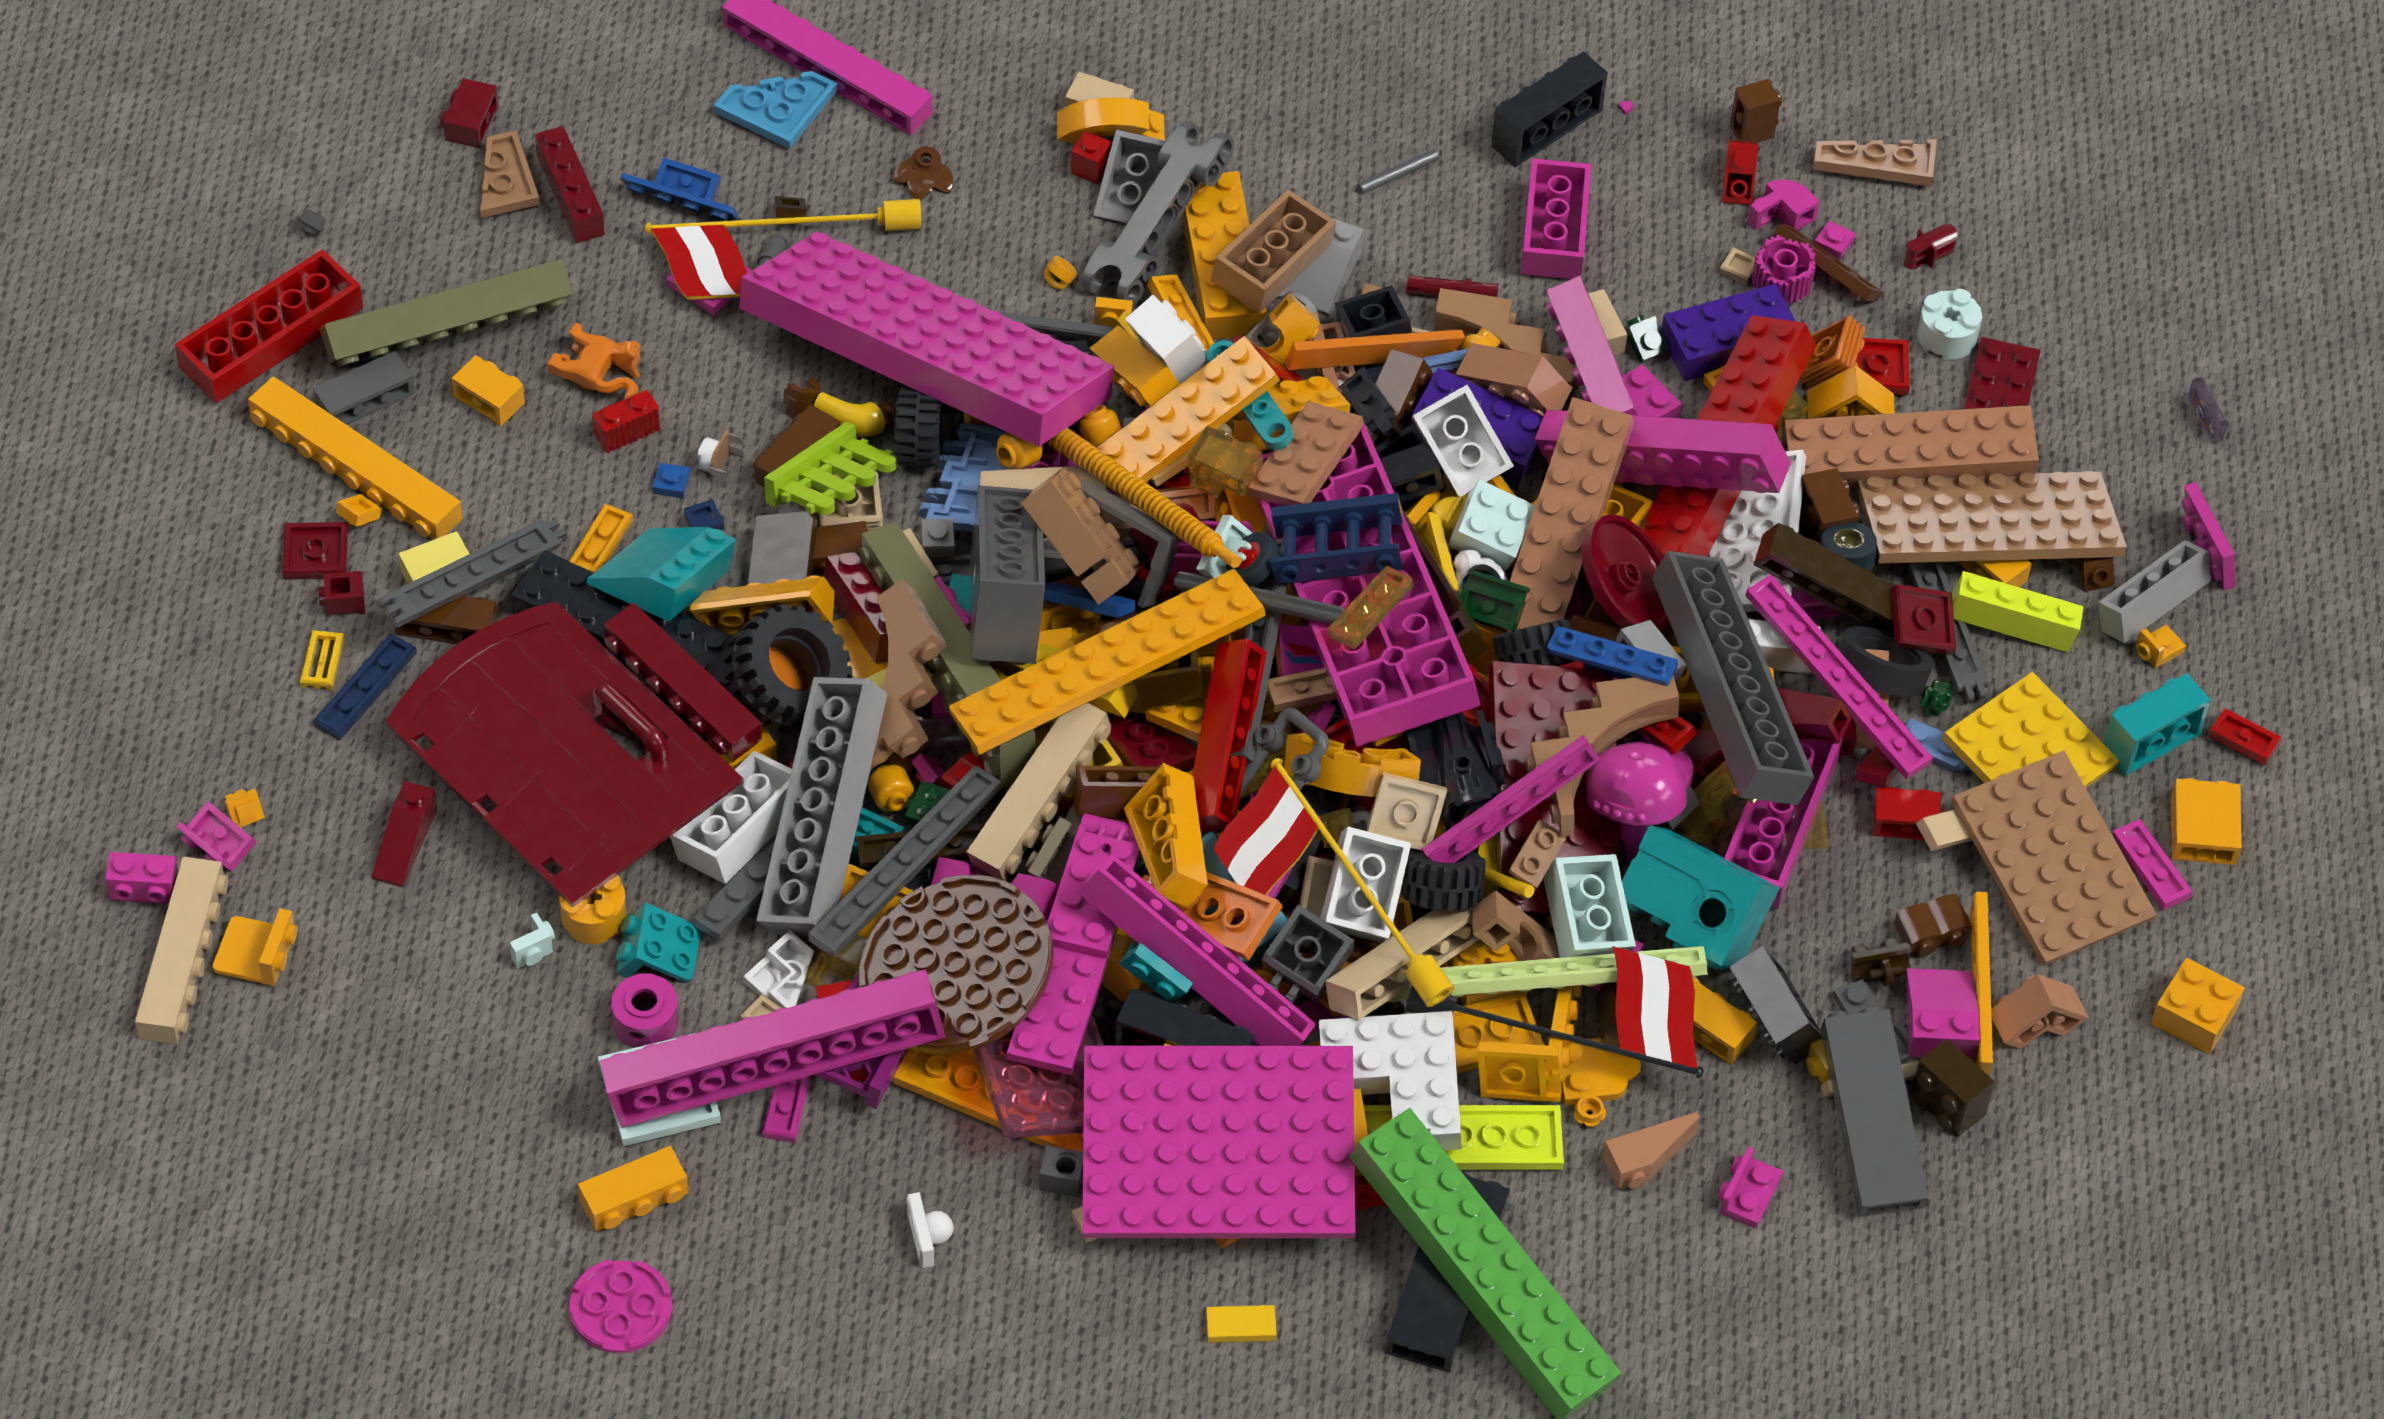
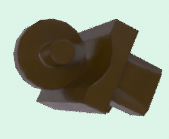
M1893 938L1884 940L1880 944V948L1870 950L1864 944L1852 946L1851 979L1853 983L1862 979L1864 982L1881 980L1883 986H1892L1893 977L1906 975V969L1910 968V945L1908 942L1899 944Z

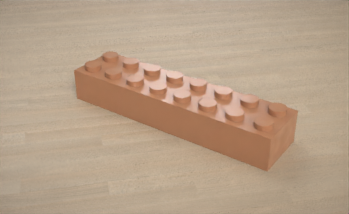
M1572 397L1510 582L1530 588V592L1527 593L1525 599L1526 604L1517 630L1559 619L1568 620L1585 571L1581 554L1583 534L1592 522L1604 515L1635 424L1632 415ZM1494 626L1495 629L1510 632L1509 630Z
M2031 405L1793 419L1784 421L1781 436L1782 446L1785 451H1804L1806 455L1804 474L1838 468L1842 480L1845 479L1849 488H1856L1858 480H1867L1872 476H1878L1883 479H1898L1904 475L1913 478H1929L1931 475H1941L1947 478L1959 477L1962 474H1971L1975 477L1990 476L1994 473H2000L2005 476H2020L2025 472L2035 474L2039 461Z

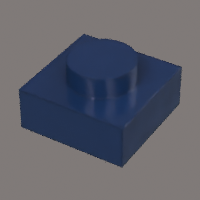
M713 499L683 508L684 517L689 527H710L721 531L724 530V521Z

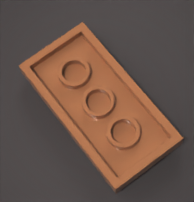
M1307 401L1291 424L1294 440H1292L1291 444H1288L1287 448L1284 446L1282 450L1277 448V450L1272 451L1249 484V495L1284 506L1311 503L1349 448V445L1364 425L1363 417Z

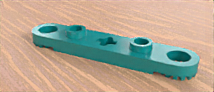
M1224 340L1211 345L1206 354L1208 362L1212 361L1217 357V354L1220 355L1221 352H1224L1234 343ZM1268 391L1241 410L1257 435L1269 449L1277 450L1279 448L1282 450V447L1285 446L1287 448L1288 444H1291L1292 440H1294V432L1290 422ZM1280 429L1282 431L1283 429L1284 434L1280 437H1270L1272 433H1275L1274 430L1278 431Z

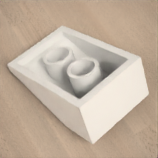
M1468 385L1411 417L1425 442H1428L1435 459L1458 497L1470 492L1479 479L1487 482L1514 467Z

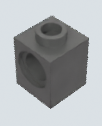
M1046 1145L1039 1172V1190L1078 1197L1080 1188L1083 1186V1152ZM1067 1170L1072 1173L1062 1174L1060 1171Z

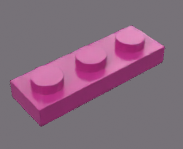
M2141 819L2113 830L2112 836L2124 857L2162 910H2166L2191 898L2193 891Z

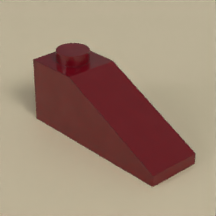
M404 781L392 807L373 870V880L403 888L438 810L435 789Z

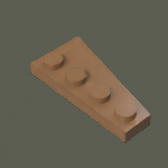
M1911 139L1900 140L1899 144L1885 145L1882 140H1871L1866 145H1858L1855 141H1817L1813 170L1932 186L1937 139H1927L1926 144H1913Z

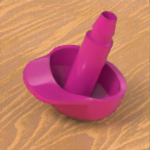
M1644 742L1621 744L1608 748L1598 756L1601 760L1591 766L1586 774L1585 796L1587 803L1594 811L1620 822V837L1624 842L1623 850L1628 865L1636 858L1640 850L1638 847L1649 825L1660 824L1674 819L1686 806V791L1692 782L1694 768L1691 759L1682 751H1678L1673 755L1659 744Z

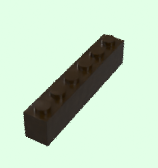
M1777 523L1763 533L1754 566L1772 574L1774 577L1866 627L1881 629L1894 634L1891 588L1896 584L1889 583L1874 575L1870 570L1855 565L1843 555L1833 553L1821 546L1819 542L1795 532L1790 526Z

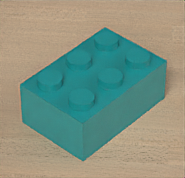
M2188 673L2177 679L2170 678L2159 689L2153 692L2147 691L2135 702L2128 706H2119L2112 712L2108 730L2105 734L2104 745L2119 760L2117 767L2126 777L2201 735L2211 699Z

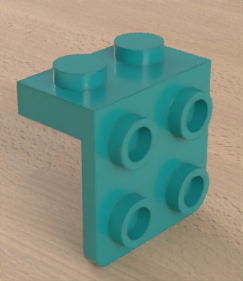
M646 902L624 918L621 925V932H623L622 943L616 953V959L618 960L616 974L628 978L645 965L685 983L693 979L701 930L695 927L694 923Z
M1135 940L1119 963L1170 1003L1186 994L1193 984L1142 943L1139 944Z

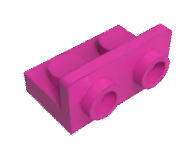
M1748 1146L1743 1157L1737 1155L1730 1171L1734 1176L1731 1182L1724 1181L1717 1199L1722 1201L1720 1214L1757 1229L1783 1176V1171L1754 1159V1149Z

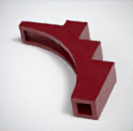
M1777 688L1800 743H1840L1852 719L1841 699ZM1695 729L1697 736L1684 746L1691 756L1694 773L1690 786L1696 797L1709 784L1729 770L1715 732Z

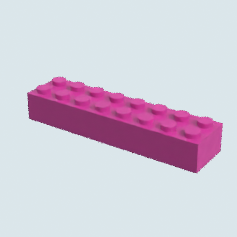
M1547 410L1536 434L1535 441L1548 465L1555 450L1567 411ZM1632 415L1635 424L1615 482L1779 493L1791 462L1772 424Z

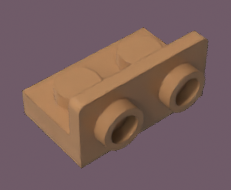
M1539 820L1510 867L1509 873L1515 876L1517 880L1532 885L1535 891L1567 836H1561L1558 830ZM1515 893L1516 895L1520 896V897L1523 898L1524 900L1527 899V897H1524V896H1522V895H1519V894Z

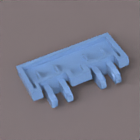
M961 423L957 432L959 440H945L942 446V450L946 454L939 456L937 464L943 470L940 478L941 488H927L924 498L930 503H922L919 513L926 519L953 518V530L973 532L981 471L1008 469L1002 466L996 457L997 441L1001 435L1007 432L992 426Z

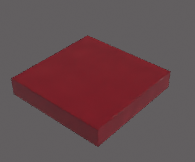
M348 522L285 523L283 580L324 579L323 574L347 572Z
M1899 584L1893 586L1891 594L1895 647L1953 654L1956 651L1952 592Z

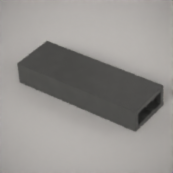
M1869 1007L1855 1014L1847 1015L1845 1011L1831 1013L1824 1018L1820 1030L1858 1217L1922 1209L1925 1207L1929 1197L1890 1009L1880 1010L1879 1007Z

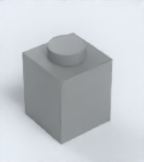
M953 518L922 519V548L929 558L954 556Z

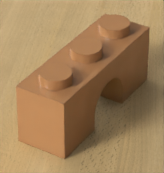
M1496 890L1472 908L1473 934L1493 950L1497 951L1508 944L1515 952L1518 961L1560 958L1556 937Z

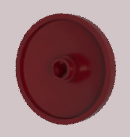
M1610 514L1592 522L1583 534L1581 554L1587 580L1600 605L1622 628L1649 620L1652 621L1659 631L1665 628L1670 622L1652 580L1663 559L1655 544L1640 527L1625 517Z

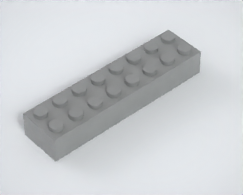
M813 678L757 916V922L774 934L785 935L791 930L796 936H809V932L840 902L888 694L870 679Z

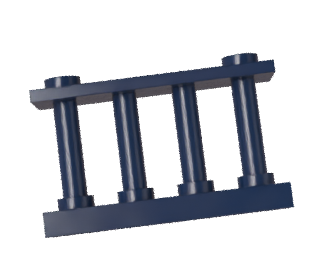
M1398 493L1271 507V517L1276 538H1283V556L1271 557V566L1276 584L1403 570L1399 544H1391V526L1403 524V513ZM1378 527V545L1359 547V529ZM1347 531V549L1328 551V533ZM1315 534V553L1296 555V536Z

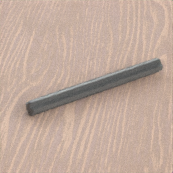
M1180 571L1174 579V585L1178 590L1186 592L1213 578ZM1248 586L1266 610L1337 626L1343 625L1347 617V612L1341 606Z

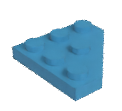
M809 71L800 73V77L784 80L783 76L759 80V84L753 86L731 85L714 104V113L790 149L838 91L837 83L820 74Z

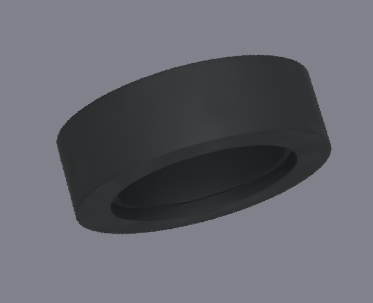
M1854 626L1844 630L1837 648L1872 689L1896 696L1913 697L1922 694L1934 665L1933 659L1926 651L1895 647V636L1893 633L1871 627ZM1865 649L1889 651V661L1881 659Z

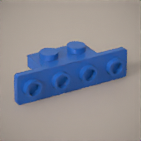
M664 157L655 182L626 173L621 174L620 179L627 185L626 189L633 193L643 195L644 191L654 193L655 199L671 204L673 199L682 202V207L693 212H699L701 208L711 211L710 216L716 219L727 221L728 217L737 220L738 212L733 207L713 201L721 180L718 174Z
M1560 626L1555 629L1547 645V652L1550 654L1582 662L1583 669L1602 670L1609 676L1617 679L1635 677L1668 686L1678 667V660L1675 658Z

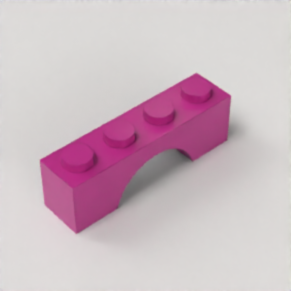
M939 857L931 885L941 882L943 878L952 876L983 875V870L966 862ZM1018 873L1011 884L1018 887L1030 899H1033L1048 922L1059 885L1044 878Z

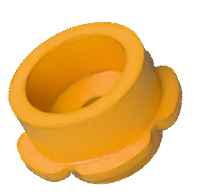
M1584 1096L1574 1106L1576 1110L1573 1113L1575 1120L1580 1124L1584 1123L1587 1127L1598 1126L1600 1121H1603L1606 1117V1109L1603 1102L1596 1096ZM1592 1111L1593 1114L1588 1115L1586 1112Z

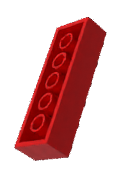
M322 249L175 343L178 367L217 404L320 337L319 328L324 324L351 317L363 309L361 285Z

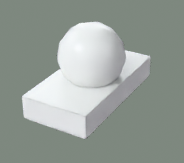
M920 1192L908 1194L907 1215L920 1267L934 1266L933 1244L944 1243L950 1238L954 1230L953 1222L949 1215L942 1211H932L925 1216Z

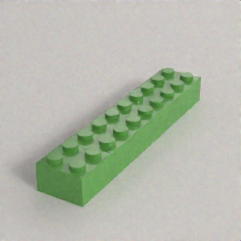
M1408 1108L1358 1142L1349 1158L1556 1419L1569 1418L1612 1387L1622 1374L1621 1371L1411 1108Z

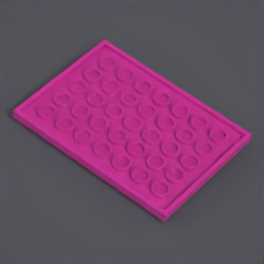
M1084 1046L1083 1238H1355V1164L1349 1158L1354 1150L1353 1046Z

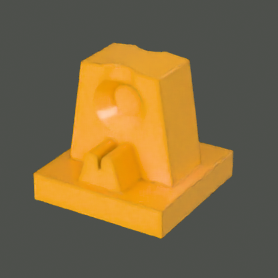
M255 788L247 792L244 789H240L234 794L225 796L229 817L239 827H244L265 818Z

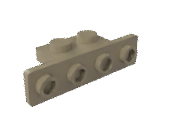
M1074 804L1065 819L1060 817L1055 826L1050 824L1045 830L1041 839L1044 845L1039 853L1033 851L1025 865V869L1028 870L1027 875L1044 878L1060 885L1078 827L1082 820V817L1077 816Z

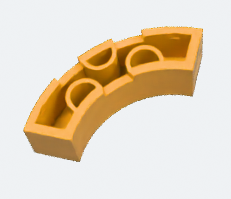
M1306 733L1287 735L1284 769L1292 777H1294L1291 769L1293 759L1298 755H1309L1316 744ZM1329 739V747L1320 760L1321 772L1319 777L1315 781L1305 783L1304 785H1313L1345 794L1376 797L1383 772L1419 780L1421 759L1405 748H1365L1362 754L1351 750H1344L1343 743Z

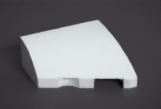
M789 930L767 950L766 956L743 976L742 983L759 996L765 995L781 1008L796 1006L814 951Z

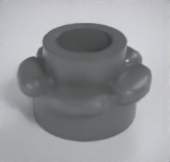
M305 208L302 215L297 216L301 221L299 226L312 234L325 230L323 226L327 219L322 215Z

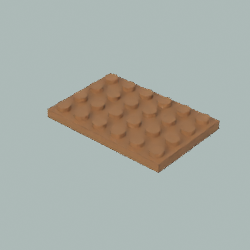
M2064 750L1954 795L1951 799L1954 808L1958 812L1970 837L2043 966L2149 922L2157 916Z

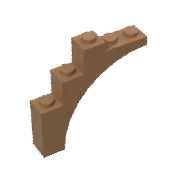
M1440 288L1434 330H1462L1466 337L1470 334H1477L1481 328H1484L1501 341L1497 348L1543 356L1572 389L1578 390L1579 385L1572 371L1575 369L1576 362L1570 364L1567 357L1547 354L1549 342L1543 341L1544 329L1516 325L1517 313L1511 312V299Z
M902 579L876 598L884 615L888 634V665L882 688L888 694L870 770L878 764L885 762L894 752L904 759L908 755L915 753L921 745L929 740L913 712L919 707L926 705L932 697L938 694L923 664L934 659L939 652L948 646L917 592Z
M1674 675L1668 686L1635 677L1597 682L1596 696L1591 697L1592 709L1564 712L1563 726H1558L1559 739L1531 742V756L1525 757L1527 774L1582 735L1586 737L1597 755H1599L1613 742L1634 730L1655 722L1678 718L1679 695ZM1586 771L1547 797V799L1552 798L1553 804L1550 805L1551 820L1553 824H1558L1561 836L1574 835V797L1582 776Z

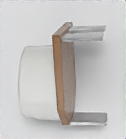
M729 430L724 432L720 441L708 437L705 438L697 454L699 469L709 472L712 476L728 479L727 472L720 469L729 453L744 457V449L730 445V441L743 445V438L730 434Z

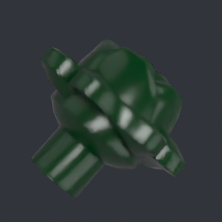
M1934 680L1931 686H1925L1921 694L1922 698L1919 701V704L1923 707L1924 714L1938 716L1942 711H1946L1950 707L1953 692L1949 690L1950 684L1948 682L1940 683L1938 680Z

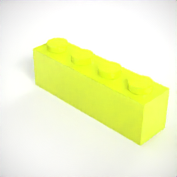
M1965 571L1962 572L1952 592L1955 620L2065 652H2069L2080 631L2083 606Z

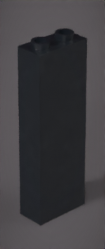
M1462 1172L1502 1222L1508 1205L1510 1188L1504 1187L1495 1181H1483L1473 1178L1467 1173ZM1420 1246L1417 1249L1387 1335L1385 1354L1450 1373L1471 1311Z

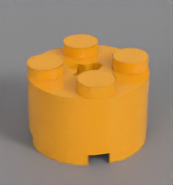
M618 875L575 907H572L559 895L562 925L576 941L585 944H601L608 941V938L616 933L618 935L621 932V925L627 916L625 890Z

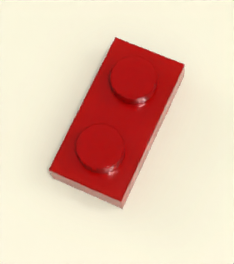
M2226 708L2223 709L2210 729L2208 736L2263 765L2267 764L2281 740V736Z

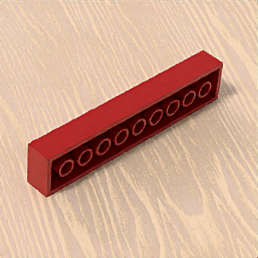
M1751 315L1697 420L1772 424L1774 428L1816 348L1806 323ZM1662 485L1640 528L1652 540L1663 558L1667 550L1708 556L1741 490L1729 491L1726 489H1700L1698 487Z

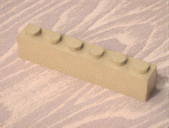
M1087 702L1059 716L967 850L972 865L1006 881L1010 874L1012 875L1018 870L1022 861L1021 857L1027 848H1032L1039 838V831L1044 823L1052 820L1061 798L1064 795L1067 796L1072 791L1077 767L1089 766L1093 758V752L1098 744L1104 743L1108 738L1111 724L1106 712Z
M190 857L182 858L135 1020L138 1039L178 1044L180 1034L186 1033L188 1029L189 1014L187 1009L189 1005H194L197 996L195 981L197 977H202L205 967V959L202 958L205 949L209 950L212 944L213 932L210 928L212 922H217L219 919L220 903H218L220 895L226 894L228 887V876L223 873L222 862Z
M1472 908L1458 911L1432 910L1400 931V934L1415 955H1432L1439 966L1479 940L1473 934ZM1394 936L1326 980L1330 1010L1360 1020L1412 985L1405 976V971L1408 969L1406 964L1410 958Z

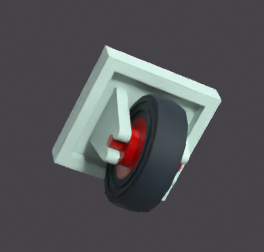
M1223 515L1215 532L1222 537L1225 547L1241 557V564L1237 568H1233L1217 556L1207 557L1203 555L1196 570L1206 577L1215 578L1229 570L1235 569L1247 586L1254 587L1271 573V557H1279V547L1269 535L1262 532L1252 533L1232 515Z

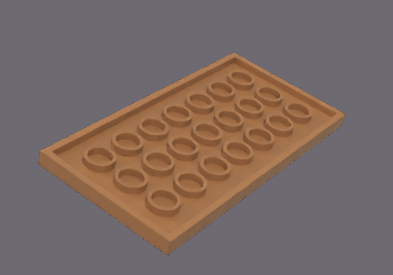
M2084 471L2035 474L2025 472L2020 476H2005L2000 473H1994L1984 477L1962 474L1959 477L1947 478L1941 475H1931L1929 478H1913L1904 475L1898 479H1883L1878 476H1872L1867 480L1857 481L1856 489L1867 526L1877 537L1876 557L1878 563L2125 557L2127 546L2101 472Z

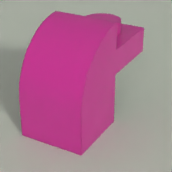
M1791 180L1771 181L1766 184L1764 197L1757 198L1751 204L1748 224L1754 230H1757L1779 217L1786 225H1791L1799 230L1817 219L1820 201L1805 186Z

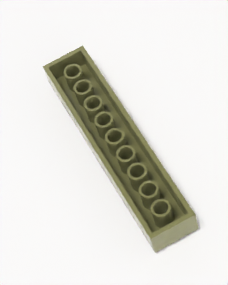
M895 521L862 533V547L859 549L860 557L881 590L885 592L901 579L917 592L948 645L934 659L923 664L932 674V682L937 691H941L943 695L942 703L946 712L950 714V705L1001 681L989 662L971 659V634L898 523ZM956 723L957 728H958L959 732L961 733V735H965V734L963 733V731L960 729V727L958 726V724ZM1031 729L980 755L971 743L970 747L976 757L980 756L983 760L985 771L1001 781V789L1013 785L1035 753V732Z

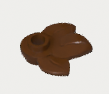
M924 146L915 150L910 159L898 164L894 171V182L899 184L908 183V189L912 197L922 201L933 188L949 194L953 187V175L951 170L941 163L938 151L932 147ZM930 157L931 161L923 163L921 158Z

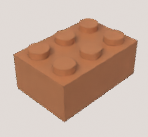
M1471 343L1456 372L1458 377L1542 416L1545 415L1547 410L1561 411L1572 390V387L1541 355Z

